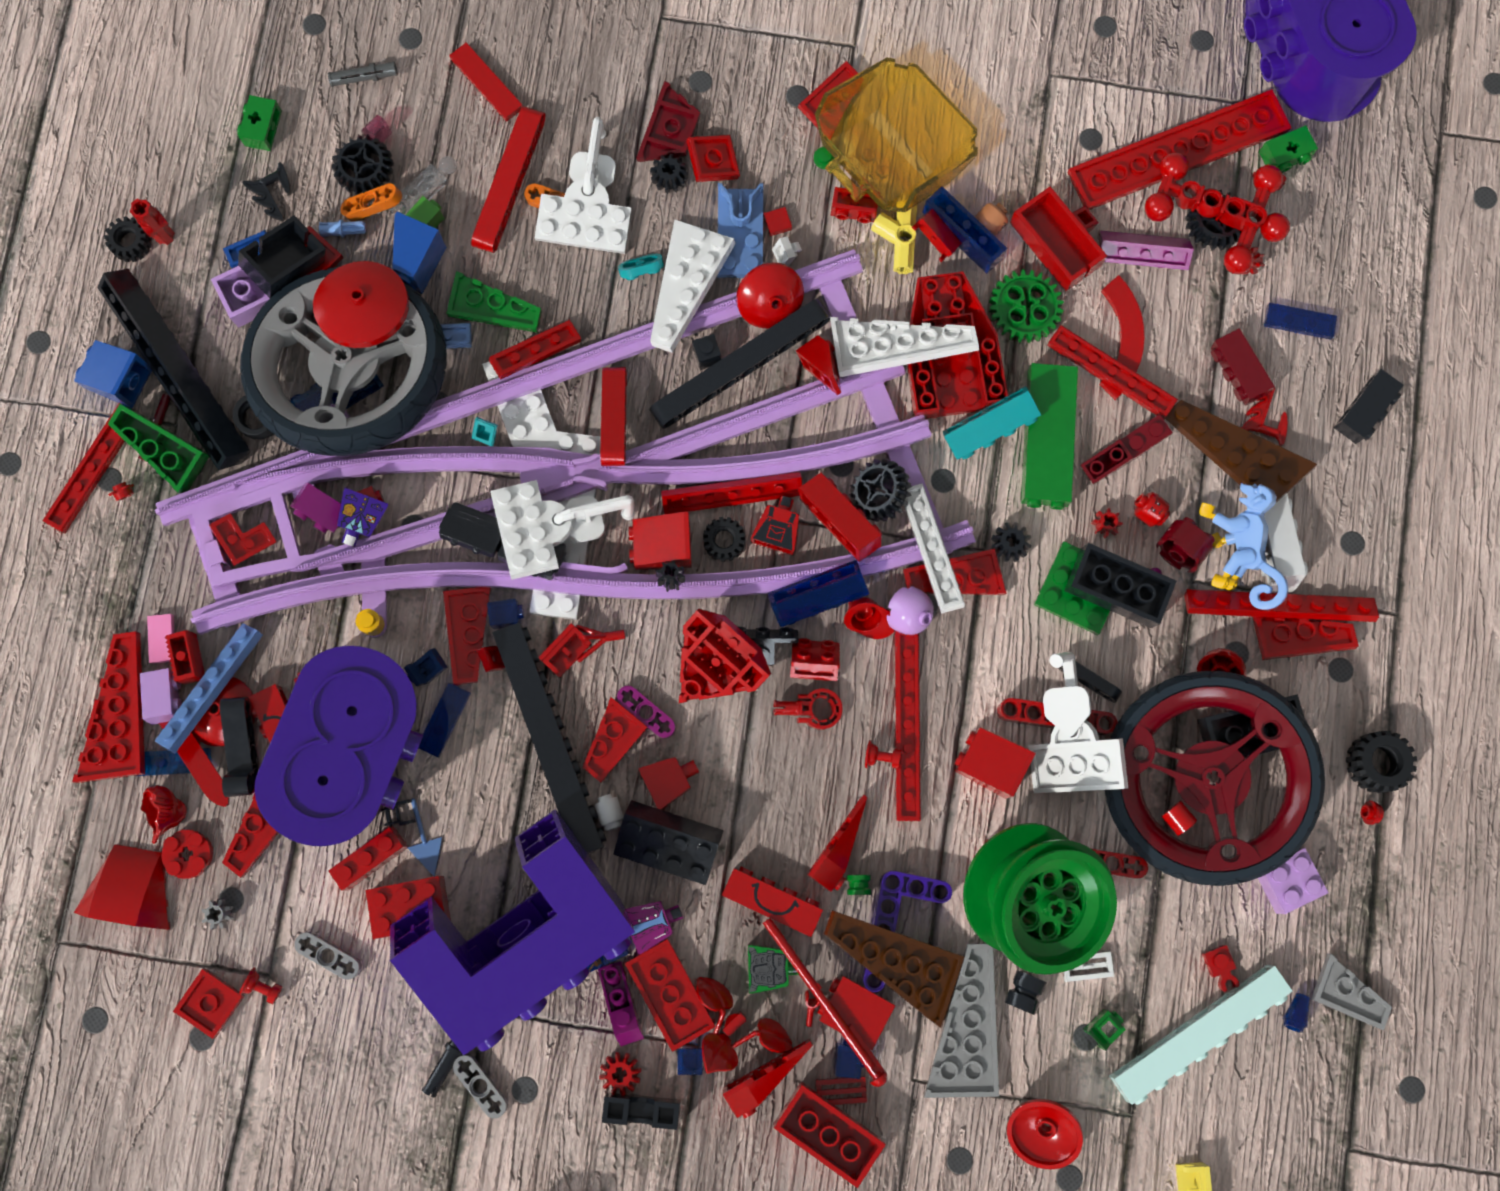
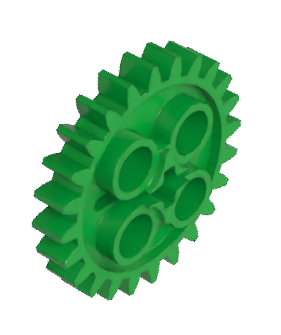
M1022 269L1020 276L1013 271L1011 279L1005 275L1003 282H997V289L993 288L991 293L994 297L989 299V303L992 306L989 307L988 312L994 313L991 316V321L998 320L995 329L1003 328L1002 336L1008 332L1010 333L1009 340L1017 336L1018 343H1021L1023 338H1026L1027 342L1030 343L1033 337L1039 342L1041 334L1047 338L1050 334L1049 330L1054 332L1056 329L1055 324H1059L1061 321L1059 316L1064 312L1063 309L1059 308L1063 305L1064 301L1057 300L1062 293L1054 292L1057 284L1050 286V277L1043 280L1042 272L1036 277L1034 276V270H1031L1029 275H1026L1025 270ZM1022 288L1026 289V298ZM1031 292H1038L1041 297L1035 298ZM1014 293L1019 299H1011L1008 294ZM1034 313L1041 314L1044 319H1036ZM1011 315L1019 316L1021 321H1014ZM1026 315L1030 325L1026 324Z

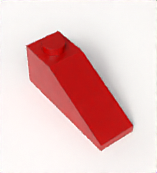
M817 335L798 348L796 352L803 367L836 395H839L841 393L837 360L833 353L835 348L829 340L825 341Z

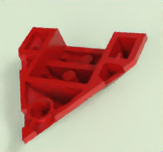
M698 608L683 625L684 646L681 653V694L679 695V703L698 698L703 700L734 695L735 692L756 691L771 675L761 647L725 615Z

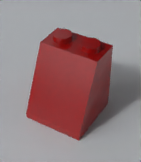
M689 512L633 519V526H629V541L633 540L634 549L629 550L630 564L634 563L636 570L661 569L663 562L672 563L673 561H675L678 567L692 568Z
M981 727L976 732L972 730L965 741L968 744L967 749L964 753L960 751L954 762L957 765L955 772L1004 799L1014 797L1036 753Z

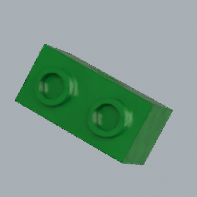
M249 95L248 102L243 107L244 116L242 123L237 128V135L245 147L271 151L282 113L276 100Z
M1303 126L1266 141L1259 150V154L1265 165H1275L1284 173L1290 170L1293 165L1298 163L1299 165H1304L1311 161L1318 147L1307 126Z

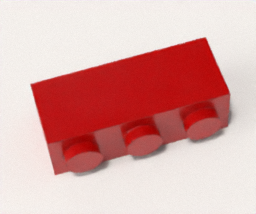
M388 827L328 871L341 891H349L405 851L409 846L395 827Z

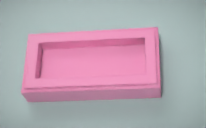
M174 615L147 616L149 663L170 662L171 658L168 657L170 653L167 652L169 649L167 648L168 644L165 643L167 641L165 636L175 633Z

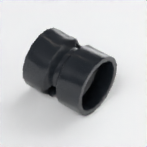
M1017 970L1013 978V984L1016 988L1009 989L1005 1003L1035 1015L1040 1003L1036 996L1042 995L1047 982Z

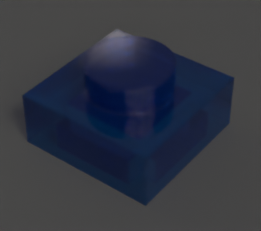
M678 1048V1075H702V1048Z

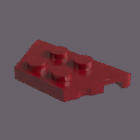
M667 81L663 83L637 154L638 162L654 161V159L661 160L660 156L662 154L665 158H669L671 153L674 158L686 156L688 152L686 140L688 137L694 136L700 119V112L693 105L688 104L681 94H677Z

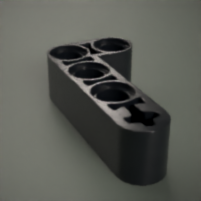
M248 697L221 699L220 716L228 773L224 775L222 780L223 794L225 797L252 795L255 792V780L259 766L250 701Z

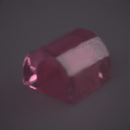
M376 115L361 130L365 137L368 135L371 140L377 138L380 143L384 142L392 134L386 121L379 115Z

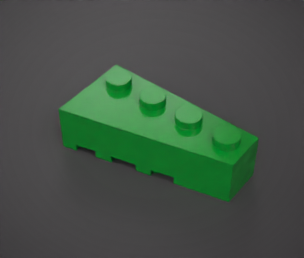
M119 404L108 422V425L128 445L132 446L177 493L181 494L190 490L209 458L208 454L125 405Z

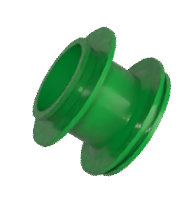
M1017 824L995 834L980 848L973 858L964 882V909L974 932L986 944L1002 951L1011 962L1028 972L1044 975L1056 974L1081 966L1101 949L1109 937L1115 922L1117 911L1116 890L1113 877L1104 860L1089 847L1069 840L1059 831L1043 824Z

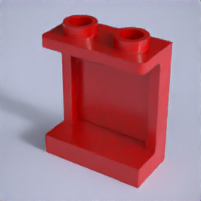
M841 975L840 979L835 977L829 988L832 994L828 1000L849 1027L852 1024L868 1048L873 1050L895 1005ZM820 1005L817 1011L820 1014L819 1021L839 1032Z

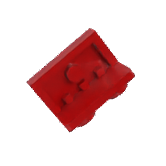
M800 638L799 643H792L790 678L838 680L840 643L832 640L811 641L807 638Z

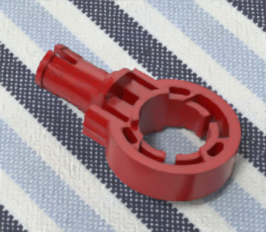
M824 688L813 690L808 694L797 695V699L809 701L774 700L773 707H783V709H773L774 716H809V718H797V723H806L817 730L833 727L840 720L843 711L842 702L838 695ZM820 693L831 697L828 699L831 705V715L827 719L831 720L834 716L835 718L828 725H820V723L827 722V719L819 720L812 712V705L816 699H827L828 697L820 695ZM807 707V711L802 710V708Z

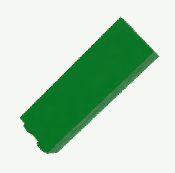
M1032 363L1028 369L1027 389L1041 415L1037 417L1038 420L1025 426L1021 504H1027V507L1040 508L1041 505H1046L1054 510H1062L1072 502L1078 367Z

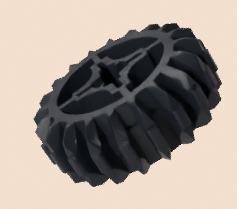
M358 134L357 140H353L349 136V143L347 144L341 141L343 148H336L335 152L337 155L332 156L334 177L338 180L341 187H345L349 193L354 191L358 195L362 191L364 193L384 185L383 182H390L388 175L393 174L392 167L394 166V161L391 159V152L387 150V146L384 143H380L377 138L372 140L368 134L364 139ZM371 153L379 157V163L375 162L374 159L371 158ZM347 168L354 171L355 178L347 174Z
M1206 201L1209 205L1214 206L1211 201ZM1187 209L1188 214L1185 216V221L1188 223L1185 229L1191 230L1189 237H1196L1195 244L1202 242V248L1210 245L1211 251L1217 247L1221 251L1226 246L1230 248L1238 242L1242 231L1232 228V231L1225 233L1227 225L1221 223L1220 220L1216 221L1215 217L1201 218L1196 209L1194 212L1190 211L1191 209ZM1228 209L1230 213L1235 214L1234 210Z
M874 459L873 464L866 463L865 470L859 468L861 474L853 476L856 483L850 485L854 489L849 494L854 499L852 501L853 506L856 509H861L866 518L874 522H879L880 520L887 522L888 517L895 518L896 511L903 513L901 506L908 505L905 499L912 496L907 491L912 485L908 482L910 477L905 473L906 470L895 461L882 459V461ZM876 488L882 489L886 491V493L876 490Z

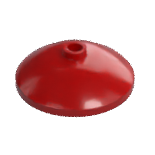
M772 262L759 265L746 274L738 287L736 295L738 310L749 324L759 328H771L800 309L804 298L803 283L796 271L785 264ZM778 300L776 304L772 305L773 301Z
M232 677L192 730L195 738L210 746L223 747L224 738L220 716V701L227 698H249V696L253 695L251 689L241 680ZM214 705L218 706V711L216 713L212 712V707ZM252 714V720L254 725L256 717H254V715Z
M1047 1099L1029 1100L1016 1107L1008 1120L1007 1137L1010 1146L1023 1161L1032 1166L1050 1170L1063 1168L1071 1164L1081 1152L1083 1145L1081 1124L1076 1116L1060 1103Z

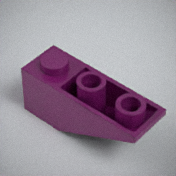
M619 961L599 968L598 972L614 1036L622 1047L644 1039L639 1016L622 962Z

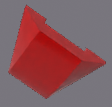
M115 844L74 913L87 918L119 924L170 930V922H168L167 917L168 900H166L165 894L166 874L162 863V852Z

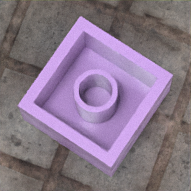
M239 266L211 279L229 318L238 328L253 321L260 309L270 299Z
M1300 848L1283 865L1258 878L1276 914H1287L1328 894L1306 848Z

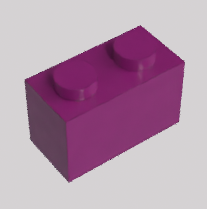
M305 483L290 507L295 509L293 514L304 521L307 518L315 522L314 527L325 534L327 531L334 533L338 527L337 521L341 503L310 483Z

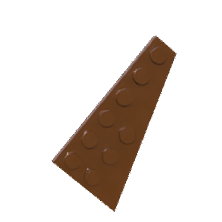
M1183 400L1175 404L1165 418L1239 485L1241 483L1247 485L1257 484V486L1262 484L1272 489L1277 496L1276 503L1317 466L1316 463Z
M832 910L824 935L936 1026L941 1028L964 956Z

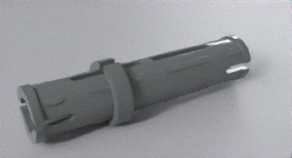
M395 61L376 65L375 63H369V66L328 72L331 87L367 80L375 82L379 78L398 76ZM383 70L382 72H375V73L366 74V73H368V72H374V71ZM360 74L358 76L343 78L344 76Z

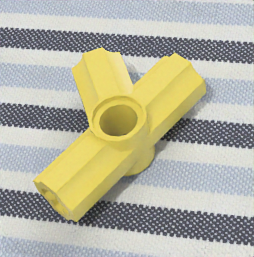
M912 203L897 205L896 220L882 212L877 216L871 227V231L895 245L893 271L898 274L912 273L914 267L916 230L914 231L912 226L916 223L917 206ZM906 236L909 237L910 240L903 241L900 238Z

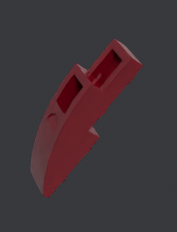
M1158 414L1080 466L1094 485L1152 449V447L1172 435L1173 432L1161 415Z

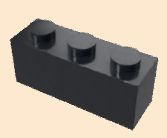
M1378 370L1359 392L1334 426V429L1355 444L1363 439L1367 441L1376 430L1373 428L1376 422L1380 423L1387 416V407L1390 404L1394 405L1402 394L1399 391L1404 385L1384 370Z

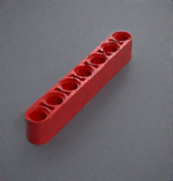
M526 106L521 107L473 232L472 247L491 253L497 251L544 127L545 112Z

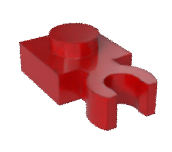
M1222 945L1202 953L1211 977L1219 976L1218 987L1222 992L1228 991L1225 986L1227 980H1231L1233 987H1239L1238 979L1231 975L1230 972L1237 968L1227 945Z

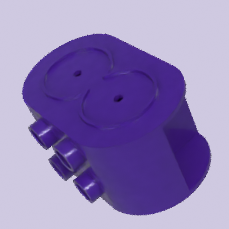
M1246 0L1244 31L1249 42H1257L1261 51L1260 69L1263 78L1267 82L1273 81L1278 95L1290 109L1303 117L1316 121H1340L1352 117L1365 109L1377 95L1382 76L1392 72L1406 60L1415 45L1417 36L1416 24L1406 0Z
M340 646L317 654L301 670L255 780V798L258 808L269 825L281 835L304 845L331 846L345 842L361 833L373 821L380 805L394 809L404 784L402 779L392 776L398 760L401 758L413 762L423 738V734L411 730L416 718L417 707L412 683L404 670L394 660L370 648Z

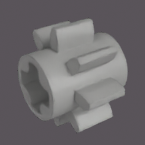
M220 899L218 905L214 900H210V907L201 910L205 913V919L202 920V923H210L211 930L216 929L218 924L222 929L227 928L226 922L234 919L230 911L234 907H227L225 899ZM217 910H220L221 914H219L218 919H216L215 915L218 913Z

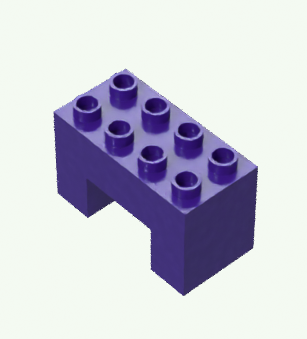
M556 809L515 837L522 868L539 890L474 937L466 941L432 896L390 925V962L463 1055L476 1046L480 1051L492 1048L504 1036L505 1030L503 1027L518 1016L523 1021L535 1017L546 1006L547 999L545 997L561 985L565 990L578 986L588 976L589 969L587 967L603 955L607 960L614 959L621 955L631 944L629 936L635 933V930L622 900Z

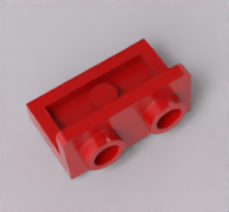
M835 187L830 216H835V218L840 220L855 219L861 223L874 222L877 215L879 193Z

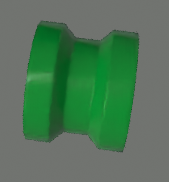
M847 875V881L849 882L847 895H871V889L869 888L871 875Z

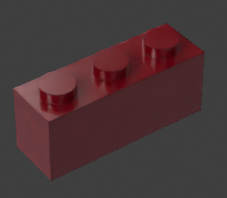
M1240 328L1214 341L1211 347V355L1215 362H1219L1222 366L1223 376L1228 382L1232 383L1235 388L1234 394L1239 401H1242L1247 406L1271 393L1275 386Z

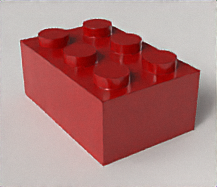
M434 876L365 890L373 939L389 937L390 925L431 896L451 921L444 876Z

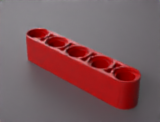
M626 367L602 368L601 466H625Z
M1008 698L997 707V714L1003 721L1053 729L1055 727L1045 717L1043 702ZM1005 704H1011L1014 707L1015 713L1013 716H1009L1004 712ZM1029 707H1033L1038 711L1037 719H1031L1028 716ZM1091 710V714L1086 719L1097 730L1098 735H1107L1113 732L1118 723L1116 716L1112 713ZM1101 718L1108 720L1109 728L1107 730L1100 727L1099 721Z

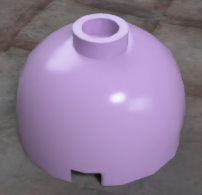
M910 586V588L903 587L894 594L889 602L888 608L891 609L890 616L887 615V621L889 626L899 633L906 635L921 633L932 621L934 613L933 603L930 597L920 589Z

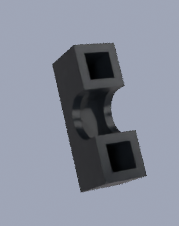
M606 1093L604 1096L602 1123L619 1125L642 1123L651 1125L652 1128L677 1130L681 1100L627 1094L622 1096L617 1093L615 1095Z

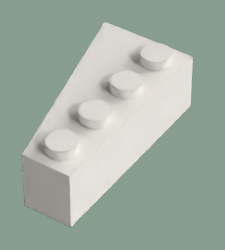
M1286 494L1264 514L1268 525L1265 556L1267 563L1279 570L1287 579L1288 594H1293L1307 575L1308 566L1302 557L1303 546L1297 536L1298 526L1296 519H1293L1292 500ZM1261 570L1262 576H1267V584L1273 588L1272 593H1278L1276 581Z

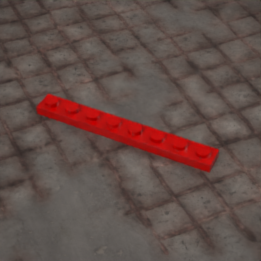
M1186 589L1184 594L1186 609L1189 614L1377 622L1379 618L1375 598L1288 594L1285 601L1278 607L1261 610L1251 604L1249 599L1250 592ZM1261 593L1260 599L1261 601H1269L1277 593Z

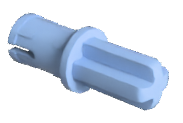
M343 219L337 222H319V233L322 237L341 236V238H345V235L365 234L366 224L364 221L344 222Z

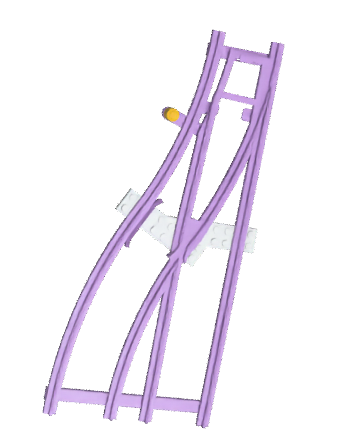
M855 249L795 270L802 280L804 294L819 288L831 317H838V320L850 321V318L857 319L841 281L863 272L860 256L856 254ZM737 292L701 304L681 338L741 317L742 315L738 310L736 302ZM778 300L773 301L772 305L776 304ZM654 322L542 363L531 365L501 380L490 362L483 363L482 365L489 382L435 401L430 410L424 414L425 416L413 429L391 443H396L498 406L513 447H413L373 450L367 453L348 456H327L310 453L307 450H299L157 502V509H155L164 526L187 518L189 519L216 601L191 611L193 616L191 621L196 625L200 635L223 626L228 628L250 618L275 611L362 594V611L356 616V626L366 635L377 638L382 636L387 629V591L439 587L533 590L530 614L577 620L581 596L624 599H705L757 595L851 580L923 561L916 538L914 537L882 546L860 562L852 554L825 560L766 569L683 574L686 582L680 583L679 590L673 589L666 592V588L663 585L658 586L656 574H622L628 571L625 563L616 567L585 565L589 541L579 542L571 537H568L563 542L566 545L567 554L558 573L555 574L552 580H547L540 576L533 577L532 575L511 580L508 564L439 562L386 566V557L443 540L439 536V526L446 512L359 539L355 547L347 544L337 547L327 545L315 550L314 554L301 556L284 495L292 493L295 499L305 483H310L315 487L317 483L333 480L415 472L520 473L521 484L537 480L542 501L552 500L561 503L565 507L568 501L573 498L592 496L595 498L596 489L599 488L607 491V485L610 483L650 485L721 483L793 472H807L886 452L889 461H895L906 470L905 473L910 477L908 482L912 486L923 483L947 554L971 545L976 540L973 535L974 530L969 526L967 520L943 528L910 448L911 444L931 437L932 434L928 427L929 422L925 420L924 415H918L900 422L884 385L886 381L905 375L906 372L903 365L850 376H839L841 393L839 395H836L820 380L814 381L627 450L625 466H601V437L556 431L541 389L656 348L650 342ZM859 391L862 393L876 427L875 430L829 442L775 452L721 458L678 459ZM492 498L467 505L470 508L496 517ZM271 500L287 558L232 570L227 554L208 525L229 513L234 514ZM361 562L362 569L344 571L342 564ZM318 567L320 576L287 582L242 595L237 585L238 582L289 571L304 572Z

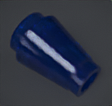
M1300 993L1295 994L1282 1018L1284 1020V1027L1303 1033L1304 1028L1308 1026L1310 997Z

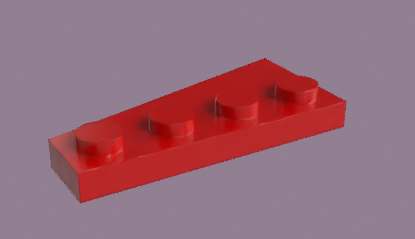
M995 548L949 559L961 594H1007ZM925 565L903 569L907 588L913 586L926 594H934Z
M491 587L443 591L453 685L478 683L481 659L477 650L483 647Z
M1252 616L1262 660L1352 650L1359 647L1354 625L1351 623Z

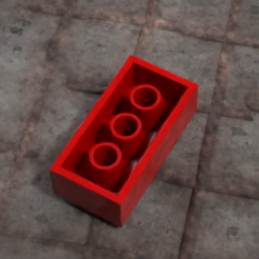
M802 1081L773 1123L774 1129L856 1188L859 1187L886 1145L882 1138Z

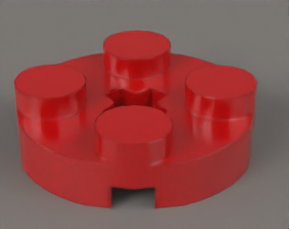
M196 830L178 831L165 839L161 854L162 863L169 875L181 879L198 877L205 872L204 870L213 859L212 844L207 837ZM187 847L188 851H193V855L189 856V861L182 857V852Z

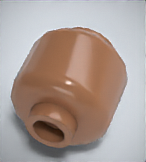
M987 203L975 215L976 223L974 226L985 237H994L1008 224L1006 217L1008 211L1000 203L996 205Z

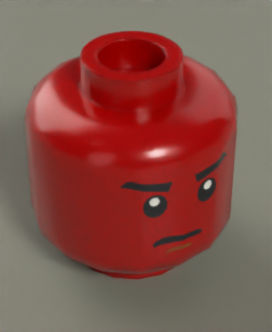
M1150 492L1146 495L1141 494L1134 502V505H1136L1134 510L1135 516L1150 527L1162 525L1170 515L1169 503L1155 492Z

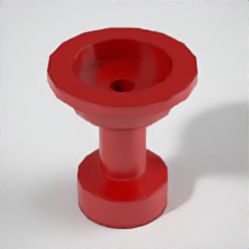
M872 740L868 741L865 757L866 769L869 766H874L877 761L890 762L892 768L900 769L901 749H894L893 753L878 751V746L873 744Z
M253 967L245 979L239 995L243 993L250 994L255 990L266 995V1002L273 1005L283 986L276 983L271 987L260 982V976L256 972V968Z

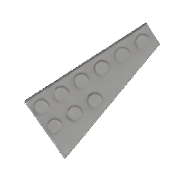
M986 943L967 944L964 960L955 984L924 1098L999 1097L993 947Z

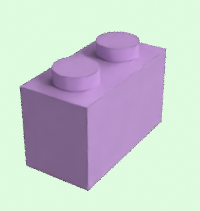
M169 668L140 673L142 719L151 725L170 721L182 705L178 689L181 688V683L173 680L174 676L172 674L174 672Z

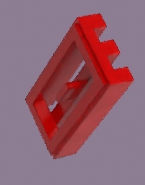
M865 1076L816 1079V1090L821 1096L861 1093L862 1095L860 1097L827 1099L834 1105L867 1103ZM861 1083V1087L821 1090V1085Z

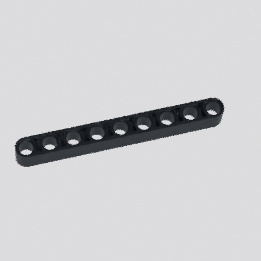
M818 299L812 300L655 402L649 408V411L662 429L668 428L826 325L830 321L831 316Z

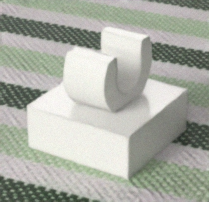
M788 236L779 238L772 249L777 262L790 266L798 256L796 252L802 251L799 242L790 243Z

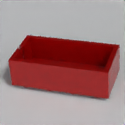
M1051 186L1017 209L1011 218L1010 224L1065 291H1068L1082 281L1083 277L1086 278L1100 268L1107 257L1105 252Z

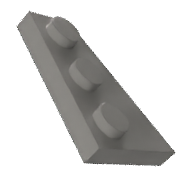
M1327 953L1311 1000L1375 1028L1384 1030L1392 1007L1370 987L1362 983L1354 973L1338 962V959L1332 954Z

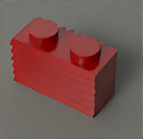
M184 630L166 635L165 639L167 641L165 643L168 644L167 648L169 650L167 652L170 653L168 657L171 658L170 662L172 664L170 666L173 667L171 670L174 672L172 674L174 676L173 680L185 685L199 682L205 672L197 634Z

